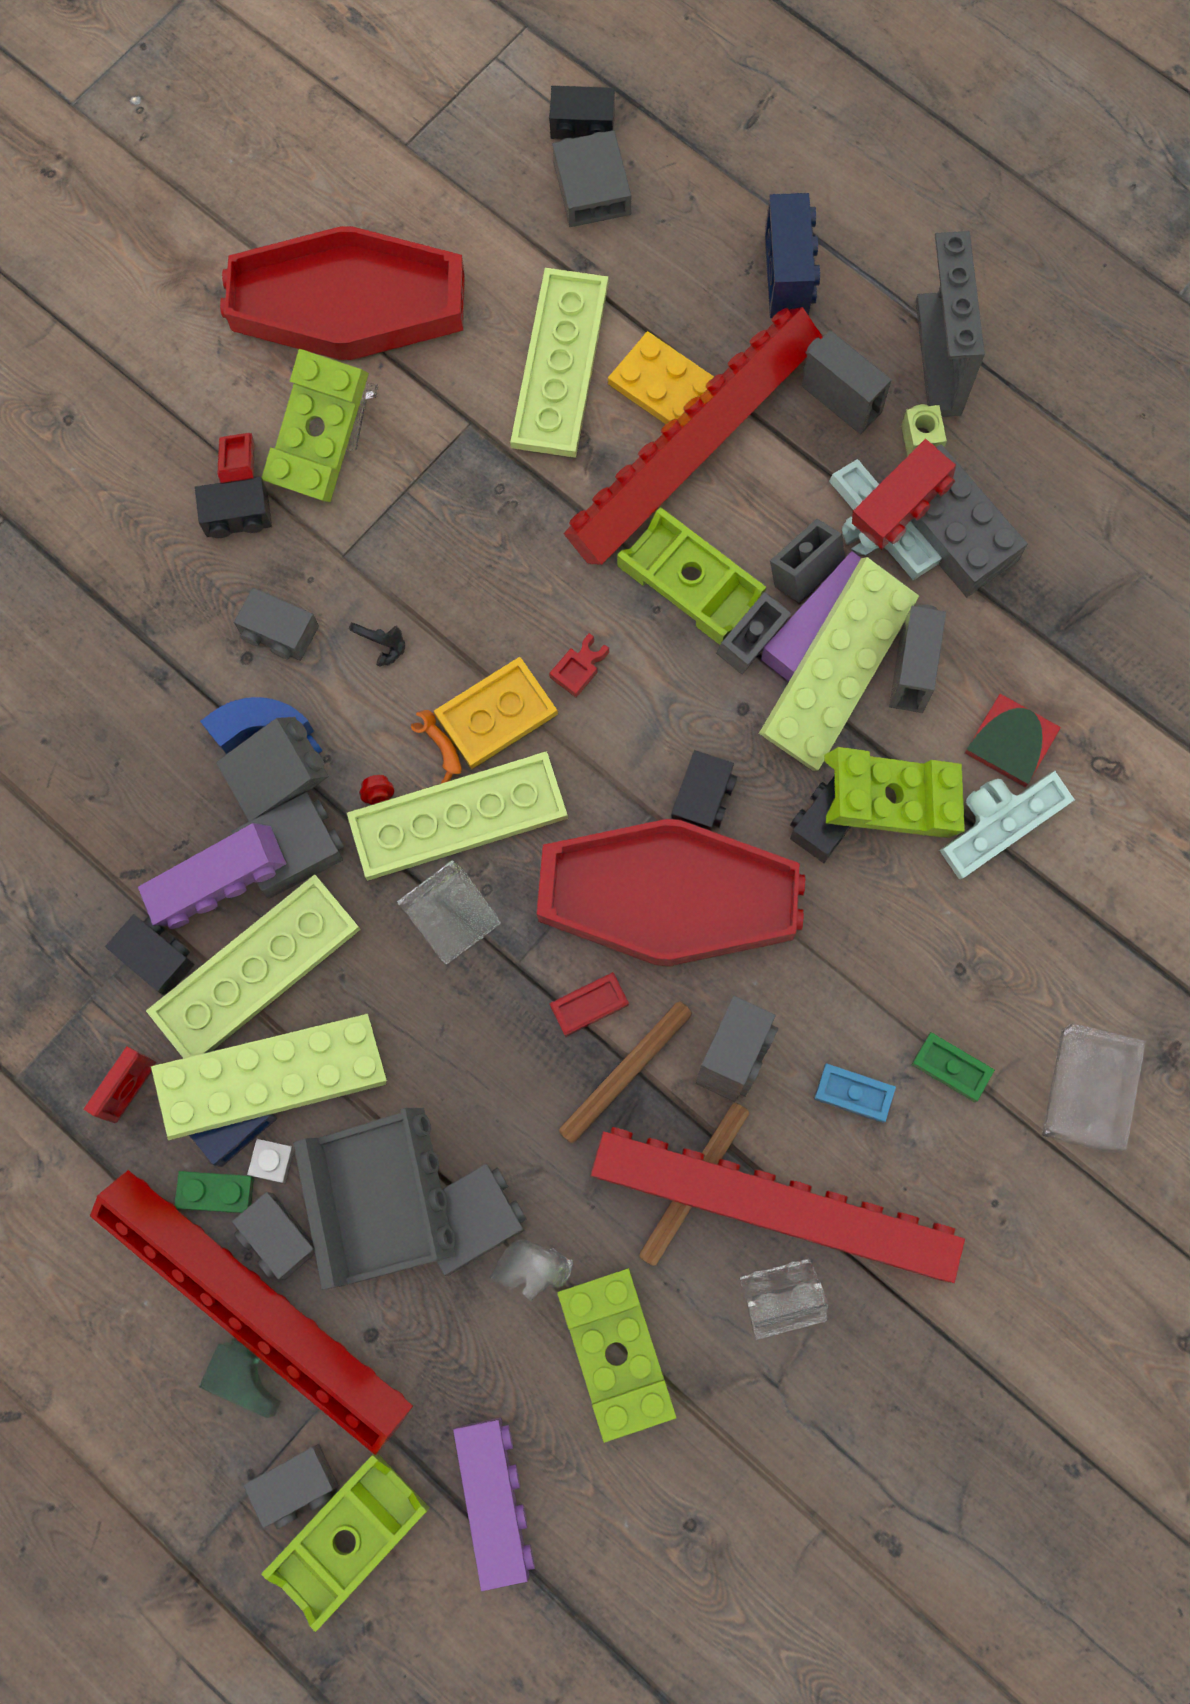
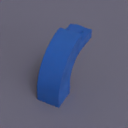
M252 697L235 700L217 708L200 721L225 754H228L274 719L296 717L305 727L307 739L313 749L318 754L323 751L310 735L314 730L309 721L295 708L274 699Z

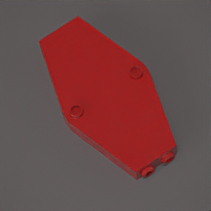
M340 226L228 255V267L222 271L223 287L226 289V297L221 298L220 310L222 318L227 319L231 331L338 360H354L463 331L465 271L461 254L353 226Z
M664 819L544 844L542 847L537 918L540 923L659 966H674L792 941L796 935V930H802L804 910L797 909L798 895L804 896L805 874H799L800 863L682 820Z

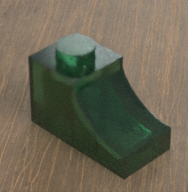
M232 1339L231 1343L218 1344L199 1388L265 1418L275 1416L281 1403L280 1400L273 1397L265 1389L259 1378L257 1364L260 1358L252 1354L237 1339Z

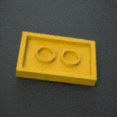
M647 331L608 376V385L664 424H667L673 419H678L685 412L683 407L686 403L697 396L700 397L707 390L705 386L714 376Z
M521 657L513 660L433 711L471 770L558 715V710Z

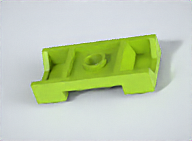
M302 349L298 350L289 381L294 383L276 446L275 448L270 447L262 480L322 501L331 502L369 375L368 372ZM315 418H321L325 425L324 431L321 435L314 437L309 429L310 423Z
M661 507L656 511L648 529L630 549L621 550L617 555V566L642 586L647 583L694 619L696 627L719 645L761 595L766 592V586ZM688 567H694L700 571L701 576L696 580L690 581L683 577L682 571Z
M837 747L824 755V762L834 769L835 799L826 815L827 824L951 838L965 832L962 764L938 760L917 763L870 756V751ZM886 787H890L895 792L896 803H892L886 797Z
M629 1268L557 1292L592 1401L603 1442L605 1443L676 1419ZM612 1343H621L627 1349V1359L621 1365H612L606 1359V1349Z
M378 1453L376 1456L373 1454L261 1575L286 1592L304 1612L309 1626L316 1632L430 1507ZM347 1530L355 1536L356 1545L352 1552L343 1553L336 1547L335 1537L339 1531Z

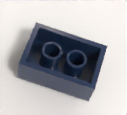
M809 193L769 195L765 226V249L770 318H773L775 314L784 308L790 310L803 307L809 315L811 304H816V286L820 284V265H815L814 256L818 255V236H813L812 227L816 226V207H810Z

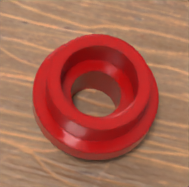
M373 775L362 781L359 794L363 802L373 805L389 800L394 795L395 790L393 784L388 781L386 776Z

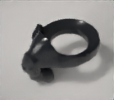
M352 622L350 623L349 630L390 648L389 654L380 653L376 663L377 666H389L395 663L400 655L404 654L406 648L405 641L402 637V631L398 626H394L388 633H385L381 629L375 631Z

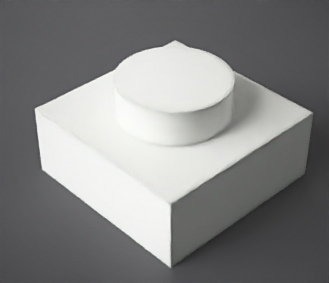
M256 1139L247 1175L285 1184L294 1147Z

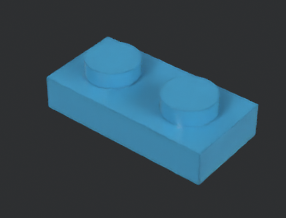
M826 1063L814 1100L884 1123L886 1122L896 1087Z

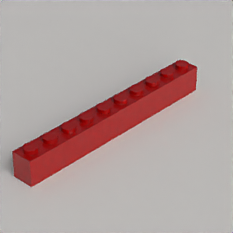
M803 307L790 310L784 308L775 314L771 320L773 324L767 330H762L753 336L750 340L751 346L745 352H740L731 358L728 362L729 368L723 374H718L709 380L705 386L707 390L700 397L697 396L686 403L683 407L685 412L678 419L668 422L661 429L662 435L655 442L652 441L646 444L638 452L639 458L632 465L629 464L623 467L615 476L617 480L609 488L606 487L600 490L592 499L594 503L586 511H580L570 520L569 524L571 526L563 534L587 564L602 565L805 360L809 345L816 338L822 339L823 336Z
M612 1127L610 1133L603 1131L601 1134L590 1177L943 1282L955 1283L965 1238L954 1235L955 1228L933 1223L931 1229L918 1225L920 1218L898 1212L897 1217L894 1218L882 1214L884 1207L863 1201L861 1207L847 1204L848 1197L845 1195L826 1191L825 1197L811 1193L812 1186L790 1180L789 1186L775 1182L776 1175L764 1171L754 1170V1174L749 1175L739 1172V1164L719 1159L717 1165L703 1161L705 1154L683 1148L682 1154L668 1151L669 1144L652 1138H647L646 1144L632 1140V1132Z
M127 1170L97 1195L90 1214L92 1219L376 1456L400 1427L413 1407L402 1393L386 1384L376 1375L373 1369L357 1360L347 1351L344 1345L333 1340L322 1331L315 1321L304 1316L293 1307L286 1297L275 1292L261 1280L257 1273L246 1268L233 1257L228 1249L217 1244L200 1226L193 1224L171 1202L165 1201L153 1191L143 1179L136 1177Z

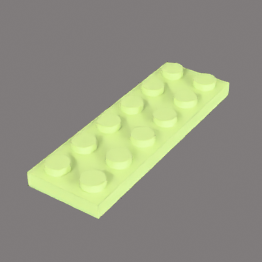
M551 268L544 269L510 441L511 448L576 458L609 285L608 276Z
M868 557L861 558L759 734L812 771H818L824 762V755L831 750L905 622L911 606H914L919 595Z
M547 751L347 812L367 881L568 819Z
M314 874L153 1004L146 1012L183 1058L204 1054L208 1051L212 1052L361 929Z
M368 1014L151 1066L168 1140L386 1085L387 1081Z

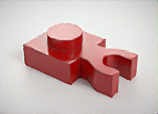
M590 633L583 639L582 648L578 653L570 648L549 673L550 678L575 698L598 673L597 667L593 664L602 661L609 654V647L605 644L597 652L589 649L594 643V636Z

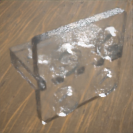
M810 1259L792 1261L787 1265L764 1271H755L739 1278L756 1340L828 1321L826 1311L829 1309L828 1300Z

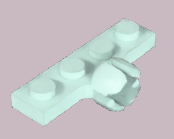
M858 459L833 473L829 480L853 510L879 485ZM852 516L846 519V523L842 527L845 543L849 545L859 538L861 543L851 548L854 553L867 555L879 548L852 524ZM910 521L905 526L907 530L901 539L895 544L889 542L884 548L889 551L911 579L915 580L937 566L942 557Z
M1056 771L1049 773L1017 796L1010 792L1003 780L994 779L982 785L980 790L973 791L966 799V804L975 815L976 823L974 826L939 851L958 879H962L1075 799Z

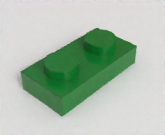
M932 1032L928 1034L911 1064L973 1102L979 1100L995 1069Z
M179 1171L174 1206L177 1209L242 1213L251 1205L254 1177Z

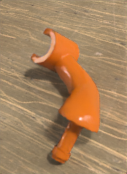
M429 710L416 712V715L424 720V725L413 723L411 724V729L416 733L426 732L437 744L443 757L442 767L447 771L441 784L448 782L453 774H461L462 771L456 748L452 741L435 725L436 717L434 713Z

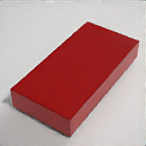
M252 433L219 438L217 474L220 483L254 478V439Z
M612 972L549 1003L564 1036L567 1037L629 1006V1002L615 974Z

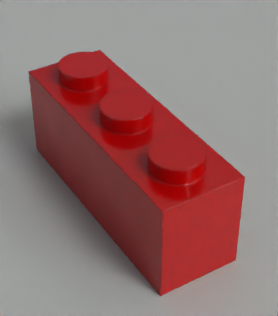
M925 438L853 510L852 524L881 550L889 542L895 544L905 534L907 530L905 526L913 518L916 520L922 518L931 506L929 502L937 494L943 496L953 486L956 464Z

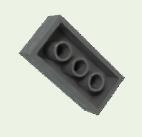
M940 444L936 448L956 464L953 477L955 482L943 496L937 494L929 502L931 506L919 520L913 518L911 522L942 557L938 565L968 598L1018 562L1028 543L944 446Z
M733 995L701 1065L695 1084L733 1102L736 1101L739 1094L746 1097L763 1064L762 1060L778 1031V1027L772 1025L776 1015Z

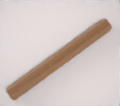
M679 1001L666 1013L560 1127V1134L568 1142L574 1143L686 1023L691 1017V1010Z
M738 1103L731 1105L702 1153L705 1154L703 1161L717 1165L719 1159L723 1158L749 1115V1111ZM674 1201L670 1203L640 1252L639 1257L651 1266L657 1265L691 1210V1206Z

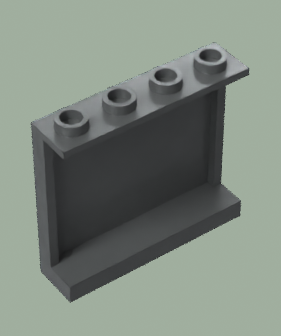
M970 231L935 233L940 279L938 293L917 294L916 298L927 405H939L942 417L962 415L985 355Z
M424 1108L400 1109L401 1113L320 1138H305L293 1142L322 1290L350 1285L456 1256L454 1250L455 1236L449 1226L446 1213L447 1198L441 1189L438 1175L439 1161L433 1151L430 1138L431 1124L429 1118L425 1115Z

